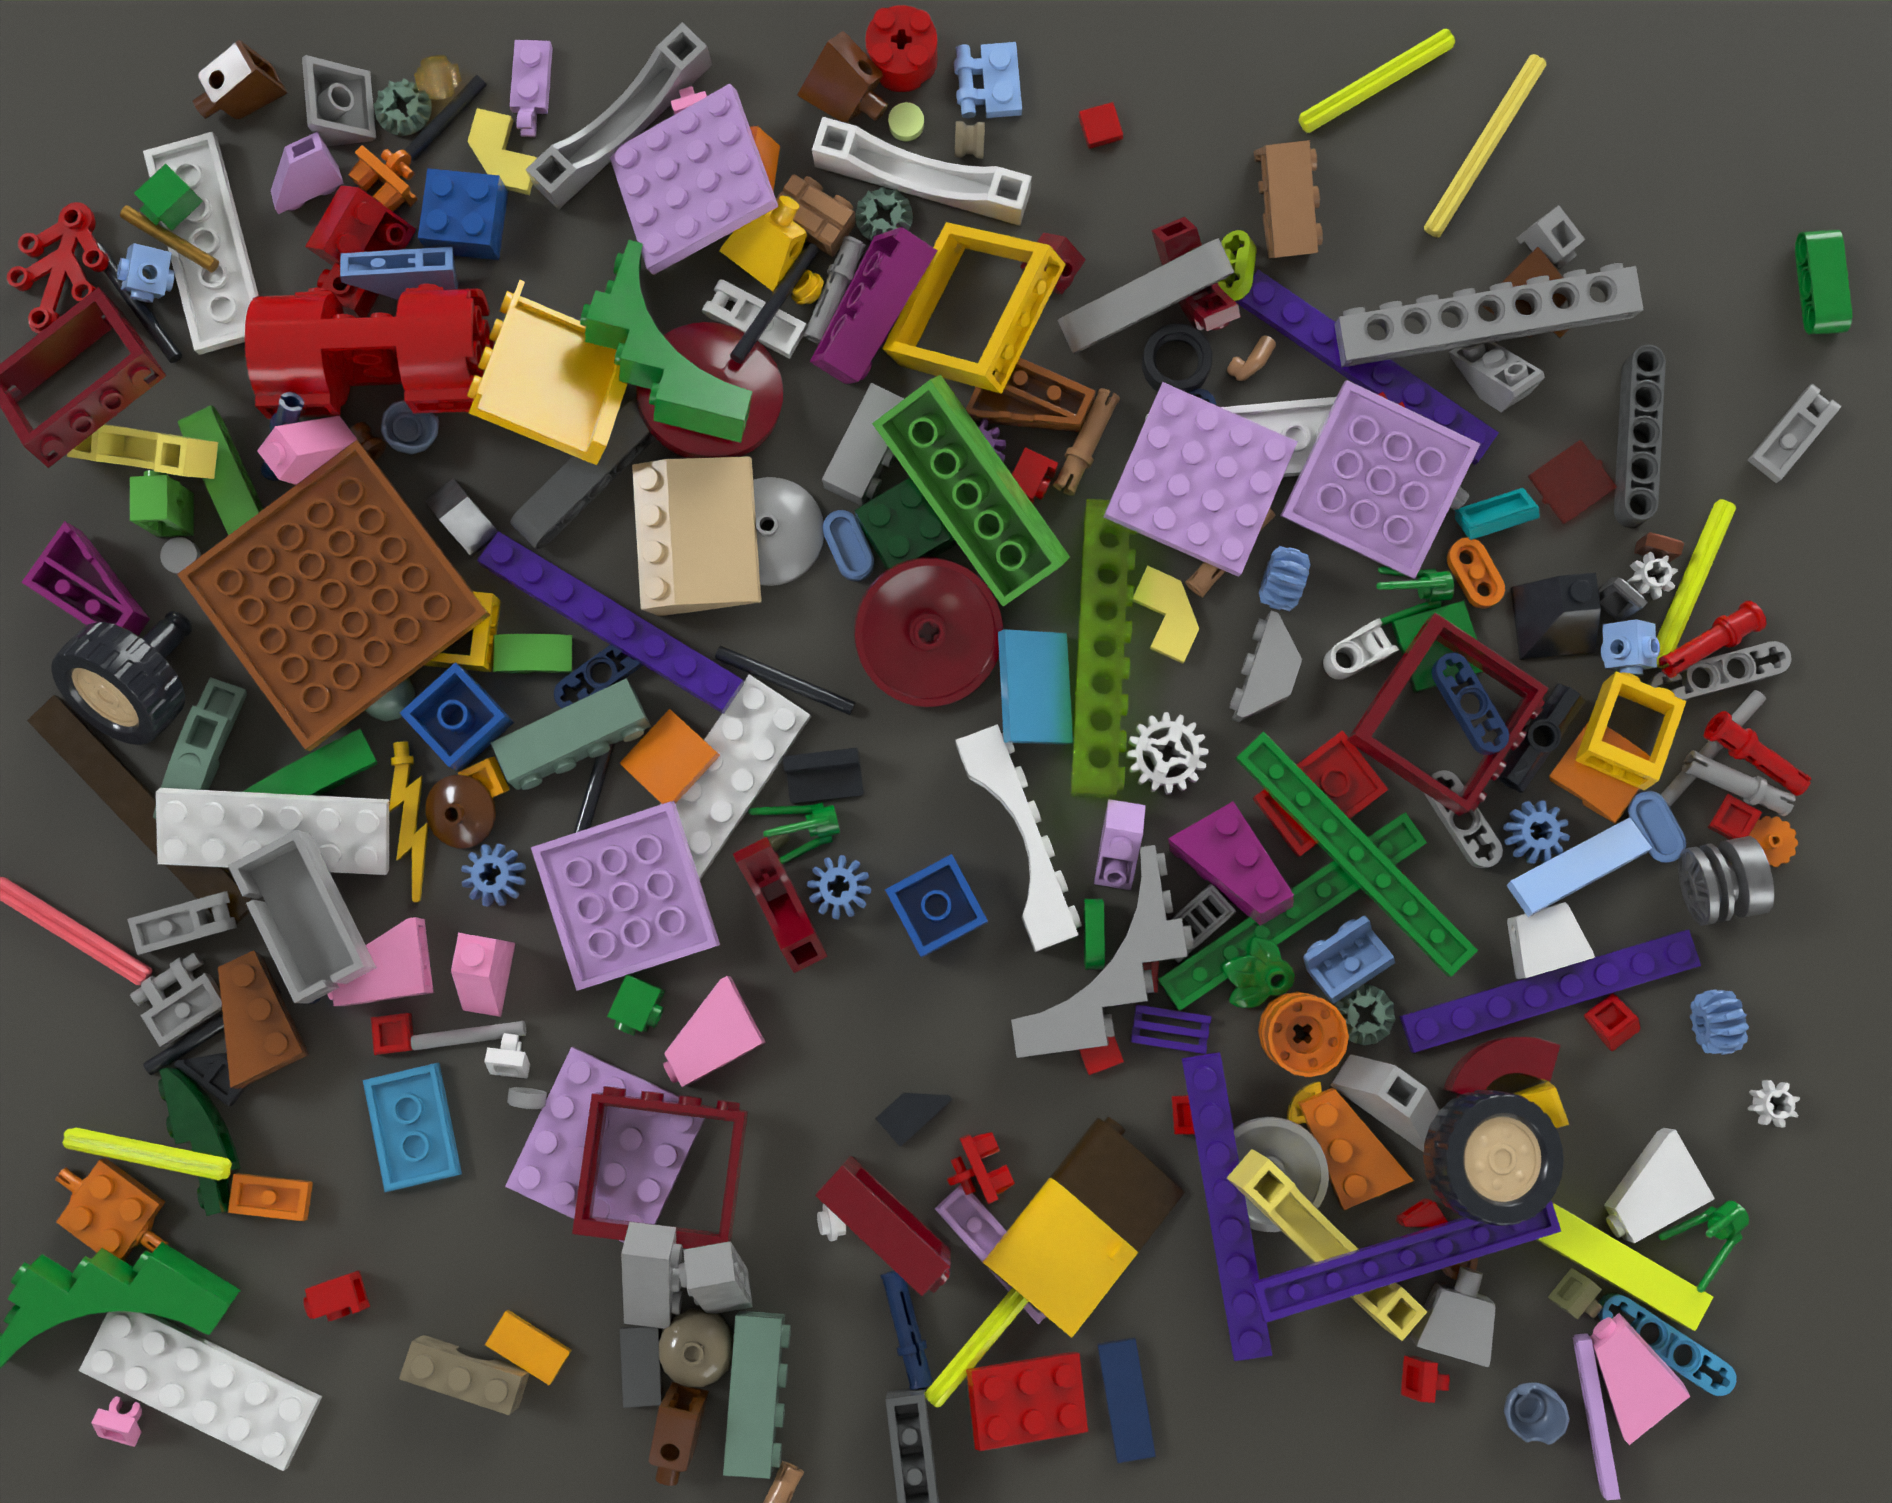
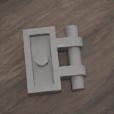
M197 952L192 953L185 959L179 957L170 963L168 970L156 978L150 976L141 982L139 989L130 994L137 1006H140L147 1000L151 1002L153 1007L140 1016L159 1047H166L222 1010L220 989L212 976L207 973L197 979L193 976V970L204 964ZM178 981L182 989L166 998L164 989Z

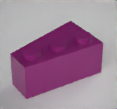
M65 521L21 582L86 625L95 622L111 623L139 636L150 620L83 531Z
M1234 801L1168 838L1169 851L1178 859L1181 858L1191 866L1200 877L1213 884L1224 893L1227 899L1260 926L1293 907L1294 894Z

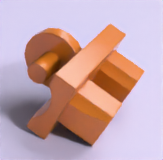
M363 145L355 151L359 161L348 175L363 191L366 192L379 179L384 185L373 197L392 212L403 202L411 207L418 200L410 192L411 188L400 178L402 175L405 179L410 180L414 176V171L409 168L412 159L409 153L405 150H399L393 154L389 149H385L381 154V158L386 161V164H384Z

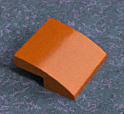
M669 709L623 758L620 764L662 804L674 801L676 804L718 759L720 754Z
M1587 723L1549 775V779L1552 783L1581 799L1584 806L1616 824L1640 789L1575 761L1588 725ZM1606 727L1602 738L1603 742L1649 761L1650 756L1611 728Z

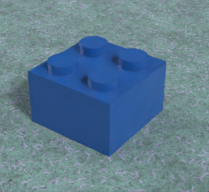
M427 168L418 239L424 248L452 247L454 256L499 260L508 190L500 176Z
M456 662L400 712L403 718L446 765L457 772L462 771L491 742L495 741L515 723L468 671Z
M952 854L885 889L921 958L988 923Z

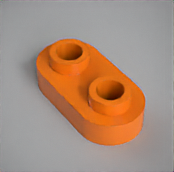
M1462 538L1455 542L1447 553V563L1470 604L1480 609L1494 606L1502 599L1505 592V584L1484 545L1476 539L1470 540L1469 538ZM1461 553H1466L1470 556V564H1464L1460 561L1459 556ZM1478 585L1487 587L1489 591L1488 596H1481L1478 593Z

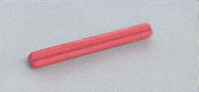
M0 877V901L136 985H141V982L152 975L153 970L151 967L7 878Z

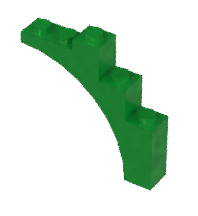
M628 240L624 254L618 253L613 271L616 275L615 281L608 280L605 293L595 291L591 305L584 304L580 325L586 327L585 342L616 350L614 364L620 366L619 381L651 389L649 404L655 406L653 421L741 443L750 412L752 391L726 383L699 369L678 353L659 332L646 309L640 289L639 276L643 243Z
M163 1242L152 1253L145 1250L134 1267L103 1248L92 1259L85 1256L73 1273L41 1254L31 1265L24 1262L10 1281V1283L15 1285V1288L7 1299L15 1305L3 1321L8 1324V1327L3 1334L0 1333V1369L19 1348L34 1336L61 1322L95 1313L116 1311L149 1313L182 1322L210 1335L241 1290Z

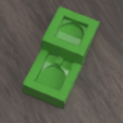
M494 635L493 672L569 674L572 672V635Z

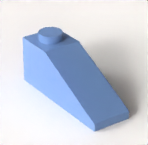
M452 247L341 253L340 279L345 284L398 300L401 293L406 291V288H418L420 284H435L443 287L444 290L458 289Z

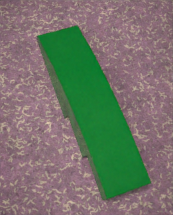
M358 729L285 766L243 792L320 796L345 784L344 780L377 765L378 762L361 729Z

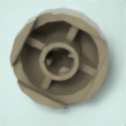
M690 1308L676 1315L672 1319L670 1326L663 1330L659 1340V1360L664 1372L675 1383L688 1388L706 1387L719 1381L731 1367L734 1333L719 1313H705L702 1308Z

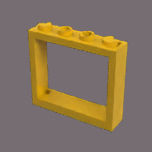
M946 222L933 247L938 250L900 312L882 349L899 366L935 376L941 375L949 380L1002 394L1066 264L1050 245ZM965 249L1028 263L978 363L916 347Z

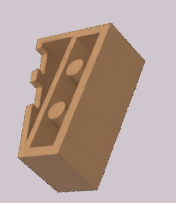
M1310 140L1265 145L1255 150V162L1261 161L1263 181H1259L1258 186L1259 194L1264 193L1265 213H1263L1268 259L1318 253V245H1322L1323 232L1321 224L1316 223L1315 208L1320 206V194L1318 186H1313L1312 171L1317 169V155L1315 149H1310Z

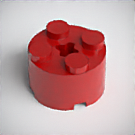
M897 5L877 10L867 28L865 43L867 56L882 71L881 85L895 92H910L921 87V84L935 73L938 63L937 32L930 15L924 10L906 5Z

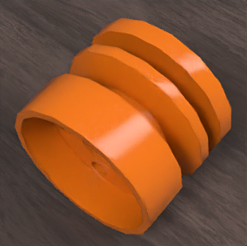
M1296 991L1280 995L1267 1005L1260 1017L1258 1027L1260 1044L1268 1058L1294 1075L1304 1077L1323 1075L1339 1064L1347 1050L1349 1034L1346 1020L1337 1007L1325 999L1312 994ZM1296 1024L1302 1027L1306 1025L1303 1030L1307 1035L1305 1039L1294 1038L1296 1033L1293 1027Z

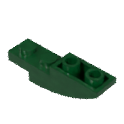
M178 1068L160 1070L161 1079L158 1082V1088L161 1098L167 1103L169 1116L166 1119V1126L170 1137L175 1140V1145L191 1142L192 1149L190 1151L228 1158L232 1163L230 1171L240 1169L238 1155L229 1130L207 1093L197 1082ZM198 1176L200 1187L197 1189V1198L201 1208L205 1209L206 1216L228 1211L231 1193L228 1178L214 1180Z

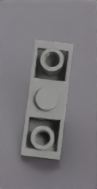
M1495 342L1454 348L1449 352L1451 359L1478 397L1500 412H1503L1532 393L1545 378L1542 370Z
M1271 610L1265 620L1259 618L1252 639L1258 641L1254 655L1248 653L1245 658L1241 674L1246 675V679L1242 689L1236 687L1229 706L1230 709L1235 710L1232 718L1233 721L1241 722L1286 700L1291 695L1302 658L1278 612Z
M1350 1054L1330 1086L1424 1152V1142L1429 1126L1439 1112L1428 1088L1395 1065Z

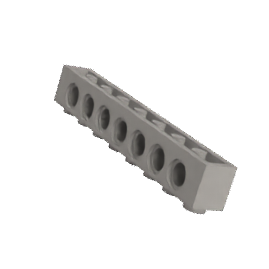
M1614 263L1601 267L1600 272L1586 274L1585 269L1574 270L1563 274L1564 278L1551 281L1549 276H1539L1528 279L1526 281L1527 285L1513 287L1512 282H1503L1490 286V291L1476 293L1474 288L1454 292L1451 298L1439 299L1438 295H1428L1416 299V304L1402 306L1401 301H1393L1380 305V310L1366 312L1364 307L1348 309L1343 312V316H1340L1334 324L1341 367L1634 318L1643 311L1636 266L1624 268L1623 263ZM1591 287H1597L1603 291L1605 295L1604 302H1596L1591 298ZM1559 293L1564 295L1568 301V308H1558L1553 303V294ZM1516 300L1527 301L1531 306V314H1520L1515 306ZM1480 306L1490 307L1495 314L1494 321L1483 320L1479 316L1478 308ZM1444 312L1453 313L1458 319V327L1450 328L1445 326L1441 320V314ZM1409 318L1419 321L1422 327L1421 333L1412 334L1408 332L1404 326V321ZM1370 325L1381 326L1385 331V339H1372L1368 334L1367 327Z

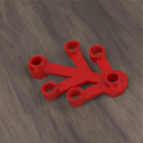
M74 202L68 204L61 210L56 224L38 235L25 233L18 240L20 251L31 258H36L44 252L45 247L61 239L59 248L26 269L21 266H15L7 274V281L11 286L19 291H27L35 281L50 273L40 307L31 310L28 316L29 326L37 334L61 317L55 311L67 275L73 284L72 297L78 302L96 290L89 283L74 254L78 241L85 251L82 260L88 268L94 272H101L109 264L108 255L99 248L92 235L96 225L94 214L83 203ZM35 241L34 246L28 250L29 244ZM99 255V260L92 264L93 258ZM24 274L23 280L17 283L19 276ZM88 289V294L82 298V292Z

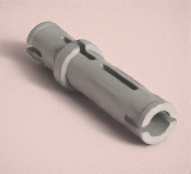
M844 236L834 264H830L828 267L826 284L820 294L810 322L804 331L803 336L816 344L820 343L855 275L856 266L866 247L862 241L854 237Z
M1695 750L1689 752L1684 760L1685 763L1690 764V766L1682 765L1684 773L1693 775L1743 797V801L1749 805L1759 804L1777 812L1781 816L1788 815L1794 807L1793 804L1787 803V801L1795 802L1794 794L1767 784V780L1763 777H1751L1701 755Z

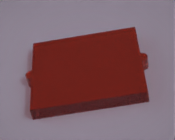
M1581 439L1528 476L1543 496L1542 502L1549 504L1563 524L1617 488L1601 467L1602 461L1595 459Z

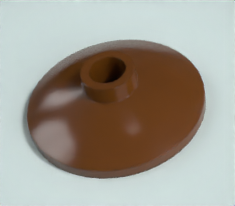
M456 774L441 779L433 786L426 801V818L430 829L440 841L454 848H470L480 844L489 836L495 823L496 809L494 800L485 785L471 776ZM452 807L458 812L457 820L452 815Z

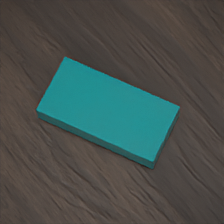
M1524 488L1455 509V520L1470 540L1540 518L1538 505Z

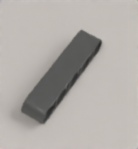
M1651 344L1639 347L1624 362L1621 371L1614 514L1618 523L1627 528H1636L1656 513L1659 502L1666 360L1662 350ZM1637 360L1646 362L1650 372L1641 370ZM1635 395L1643 396L1648 403V407L1640 406L1635 399ZM1633 430L1641 431L1646 437V443L1637 441ZM1632 465L1642 469L1644 479L1634 476L1631 469ZM1630 501L1640 504L1642 515L1632 512L1629 504Z
M631 400L618 412L608 444L597 465L573 456L513 515L510 524L535 549H542L549 544L655 440V437L649 432L640 416L637 400Z

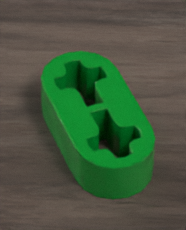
M1103 898L1084 899L1085 970H1103L1105 966Z

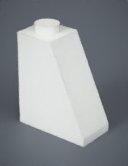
M1663 1128L1656 1132L1604 1204L1609 1213L1606 1221L1617 1238L1622 1237L1623 1240L1636 1243L1715 1198L1675 1129Z

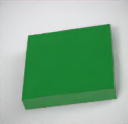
M1457 602L1393 621L1391 624L1401 655L1403 656L1424 622L1434 613H1437L1477 640L1465 602ZM1437 640L1434 641L1410 677L1414 693L1436 687L1437 685L1431 673L1434 663L1443 655L1454 653ZM1445 662L1447 668L1442 671L1446 678L1452 676L1456 680L1455 674L1459 671L1456 665L1450 667ZM1468 662L1476 675L1484 673L1482 670Z

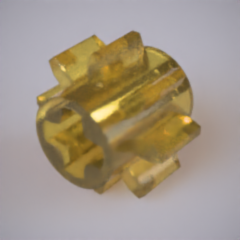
M445 55L423 58L420 61L421 67L417 68L418 72L414 73L418 91L426 90L430 99H444L455 94L454 87H458V82L462 81L458 64L450 65Z

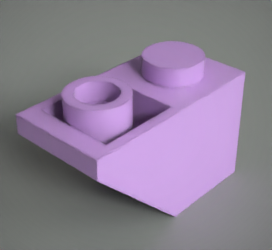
M318 131L284 148L271 188L274 207L278 214L287 210H296L303 206L306 201L319 195H328L334 192L338 186L344 184L339 166Z
M1108 799L1094 884L1131 890L1143 837L1145 805Z

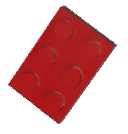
M1342 730L1299 762L1297 766L1350 819L1389 789L1358 749L1347 741L1348 736ZM1265 789L1252 798L1297 857H1300L1317 844Z
M1073 1351L966 1369L976 1450L984 1451L1088 1432L1081 1362L1078 1352Z

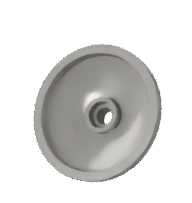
M776 477L754 479L760 585L774 586L785 584L806 573L819 557L824 543L822 513L814 498L798 484ZM766 520L774 522V527L770 531L761 529L762 523Z
M1278 1117L1252 1119L1234 1129L1239 1163L1251 1149L1270 1159L1296 1184L1295 1186L1317 1209L1320 1207L1328 1188L1329 1170L1325 1154L1318 1141L1310 1132L1295 1122ZM1245 1197L1251 1229L1263 1232L1281 1231Z

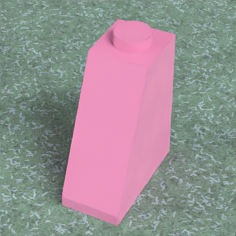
M340 416L275 426L257 451L279 480L297 485L357 440V438Z
M417 917L408 918L368 943L366 947L377 968L347 984L337 983L339 988L328 993V997L330 1000H333L334 1006H351L433 993L425 919Z
M458 933L451 973L463 1011L501 1017L515 943Z
M726 976L719 980L664 1053L668 1060L663 1063L665 1071L673 1083L679 1081L681 1087L690 1085L766 1043L731 976Z
M1620 1313L1612 1319L1610 1317L1603 1319L1595 1326L1593 1334L1590 1336L1595 1356L1617 1424L1624 1440L1630 1445L1687 1400L1690 1395L1680 1378Z

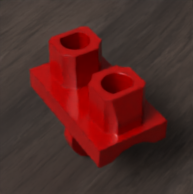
M993 1133L978 1134L974 1137L968 1134L959 1138L972 1167L966 1169L961 1156L950 1160L956 1174L947 1178L949 1186L960 1183L965 1195H969L976 1191L971 1177L976 1175L987 1203L990 1204L998 1200L997 1195L1015 1183L1006 1164L988 1173L981 1159L1000 1151Z

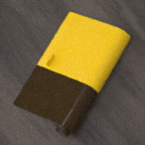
M1107 1117L1105 1121L1096 1118L982 1262L1071 1338L1185 1193L1122 1136L1125 1133V1129L1110 1117Z

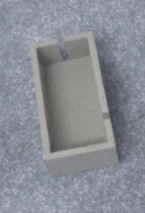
M295 830L228 865L242 896L254 899L263 897L265 902L251 900L246 904L294 1003L309 1004L339 988L337 983L347 984L377 968L310 833Z

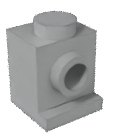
M1559 205L1516 238L1520 244L1525 241L1532 252L1539 247L1550 262L1559 269L1577 256L1574 249L1585 240Z

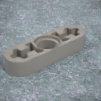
M1441 770L1430 775L1435 780L1438 778L1440 782L1448 781L1451 785L1449 789L1457 795L1464 788L1460 779L1451 771ZM1425 794L1457 846L1472 866L1483 869L1499 862L1503 853L1502 845L1478 807L1474 812L1472 810L1469 811L1473 818L1472 826L1468 830H1461L1453 822L1454 812L1449 809L1446 811L1442 804ZM1480 828L1483 834L1476 836L1481 845L1489 844L1492 850L1488 852L1490 859L1487 860L1485 857L1478 858L1475 854L1479 850L1478 844L1474 839L1466 842L1464 837L1475 833Z

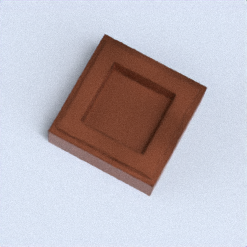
M1649 532L1636 542L1634 553L1644 556L1652 552L1655 559H1662L1667 555L1669 556L1667 562L1670 563L1682 555L1684 542Z

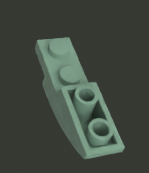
M211 677L209 678L197 706L192 705L169 761L161 788L209 790L220 766L219 756L247 697L246 689ZM156 806L153 814L154 819H156Z

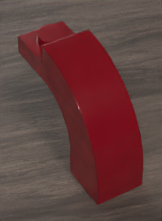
M1185 216L1151 230L1162 266L1202 246L1197 227ZM1218 283L1178 302L1189 322L1198 330H1219L1228 326L1230 321L1241 317L1238 304L1220 288Z
M765 837L733 853L735 861L758 900L779 948L793 973L828 957L785 867L768 838Z
M1502 1037L1484 1042L1470 1050L1456 1063L1445 1082L1443 1090L1457 1094L1458 1098L1461 1094L1486 1090L1494 1080L1511 1073L1550 1082L1560 1044L1533 1037Z

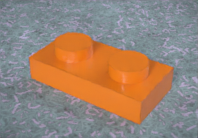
M241 1173L233 1174L228 1213L306 1221L308 1220L313 1182Z

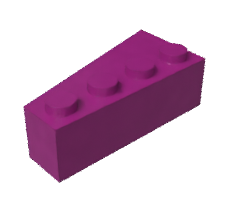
M903 227L874 236L810 363L844 384L863 380L872 367L871 360L886 340L888 332L938 250Z

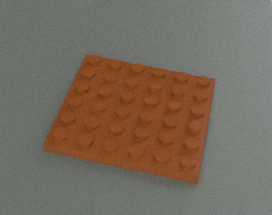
M355 440L177 574L307 751L313 750L490 616L358 440Z

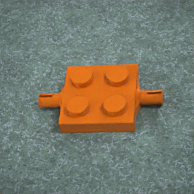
M100 1159L88 1177L83 1180L67 1167L59 1172V1176H56L55 1181L72 1192L69 1204L56 1223L96 1253L103 1248L125 1261L133 1248L139 1244H142L151 1252L161 1242L168 1245V1242H165L151 1231L154 1219L165 1204V1201L109 1159Z

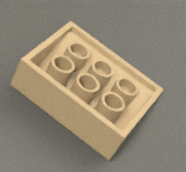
M752 458L664 459L633 464L641 610L657 616H667L760 603L761 590Z

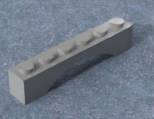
M683 22L656 46L638 76L606 111L577 133L552 144L526 168L533 185L560 210L611 161L610 157L622 144L638 136L671 105L672 100L680 96V89L690 87L712 66L707 45Z

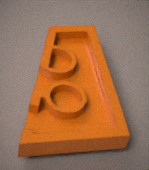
M1327 1089L1298 1102L1310 1133L1318 1141L1325 1154L1329 1170V1180L1339 1205L1343 1210L1414 1181L1336 1089Z

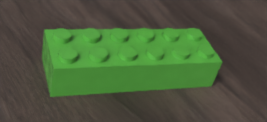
M941 375L930 379L872 423L1002 606H1005L1060 568L1070 558Z

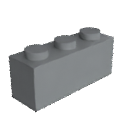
M873 383L870 384L822 478L825 489L860 506L865 504L867 498L874 499L882 482L878 477L884 466L888 468L891 466L895 455L872 423L904 400V398Z
M629 1222L621 1253L624 1324L666 1329L670 1326L673 1314H680L683 1291H680L679 1263H681L683 1245L676 1244V1227Z
M730 1241L683 1250L685 1263H679L681 1286L687 1287L688 1295L694 1297L695 1304L700 1305L705 1313L718 1314L753 1307L748 1269Z

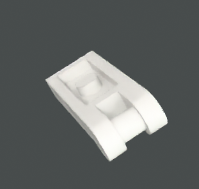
M719 279L714 288L716 294L712 301L706 302L702 312L714 321L735 327L745 333L766 302L725 280ZM728 300L736 302L731 312L724 308ZM779 309L758 341L790 359L803 337L807 324Z

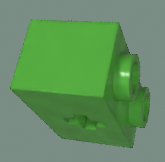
M151 470L145 471L144 476L130 477V521L156 537L194 536V493L182 486L179 481L169 477L167 473Z

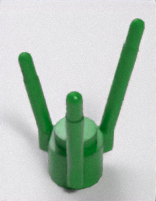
M1388 567L1378 568L1380 574L1405 576ZM1435 568L1419 570L1416 576L1418 580L1377 583L1376 587L1379 590L1417 588L1419 598L1426 599L1424 603L1381 618V626L1426 610L1440 608L1441 601L1452 600L1454 583L1451 573L1449 571L1437 572Z
M823 802L807 806L761 807L748 810L750 815L809 814L805 815L806 821L776 827L763 832L764 837H772L808 829L810 837L818 835L812 841L780 858L782 864L820 845L833 842L831 835L840 833L834 805L824 807Z
M1725 1201L1718 1208L1711 1206L1702 1214L1673 1226L1658 1236L1660 1240H1666L1708 1221L1706 1236L1709 1238L1715 1236L1720 1240L1726 1239L1722 1249L1697 1286V1291L1700 1293L1705 1291L1733 1247L1742 1240L1743 1237L1740 1232L1749 1224L1747 1212L1735 1201Z

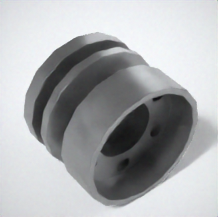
M1746 836L1722 841L1718 848L1713 844H1706L1700 846V848L1696 846L1682 849L1681 857L1678 861L1679 883L1687 909L1694 921L1700 926L1714 924L1716 921H1729L1733 914L1743 918L1770 912L1774 901L1773 877L1764 850L1756 839Z

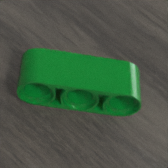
M1838 229L1800 232L1795 241V259L1804 330L1808 335L1848 332L1852 324V305L1843 235Z

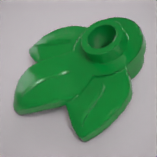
M1253 937L1250 945V955L1233 958L1222 965L1225 974L1236 986L1229 998V1002L1240 1008H1253L1261 1005L1270 995L1278 996L1284 994L1292 987L1295 979L1294 971L1290 964L1281 959L1277 945L1271 940L1261 937ZM1274 975H1282V978L1279 981L1271 983V979Z

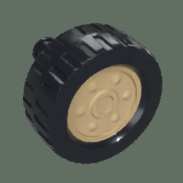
M177 611L168 612L165 615V619L160 620L143 638L115 624L106 622L88 624L75 634L54 656L51 664L54 682L70 706L87 722L104 734L133 745H143L152 742L172 723L184 707L185 692L183 685L165 658L183 641L184 636H188L192 632V625L187 617Z
M1476 1090L1461 1094L1458 1098L1449 1101L1436 1114L1429 1126L1424 1142L1423 1159L1425 1173L1433 1192L1454 1213L1475 1222L1504 1226L1516 1225L1533 1218L1552 1200L1562 1178L1564 1164L1563 1147L1556 1127L1547 1113H1544L1537 1104L1516 1094L1495 1090Z

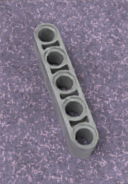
M1218 238L1086 304L1057 321L1072 353L1075 354L1232 275L1234 270Z

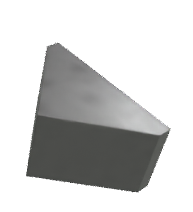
M454 478L425 500L441 523L470 556L475 555L491 542L498 532Z

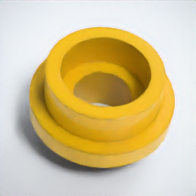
M806 270L791 292L794 302L798 305L815 302L822 292L824 284L822 277L817 273Z

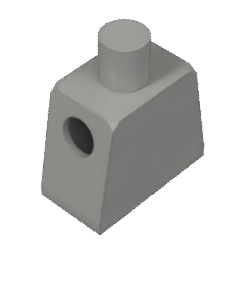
M1460 1266L1455 1287L1440 1282L1434 1284L1423 1307L1427 1313L1413 1328L1410 1336L1417 1347L1489 1367L1496 1308L1495 1303L1489 1297L1478 1294L1483 1273Z

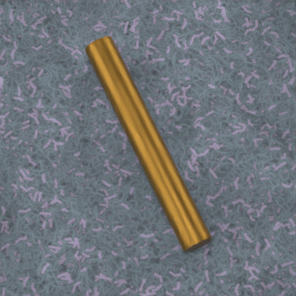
M126 205L121 210L120 217L209 272L212 273L218 268L219 260L160 224L155 225L145 215Z

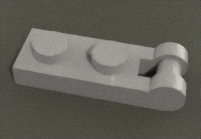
M1813 383L1801 393L1797 401L1747 460L1775 483L1782 480L1841 408V405L1833 399L1828 401L1820 395L1821 390ZM1808 406H1811L1814 410H1816L1818 412L1817 417L1814 416L1811 412H1809L1806 408Z
M227 891L127 919L137 955L237 928L235 918H230L226 903L230 902ZM211 908L215 922L208 924L204 909Z

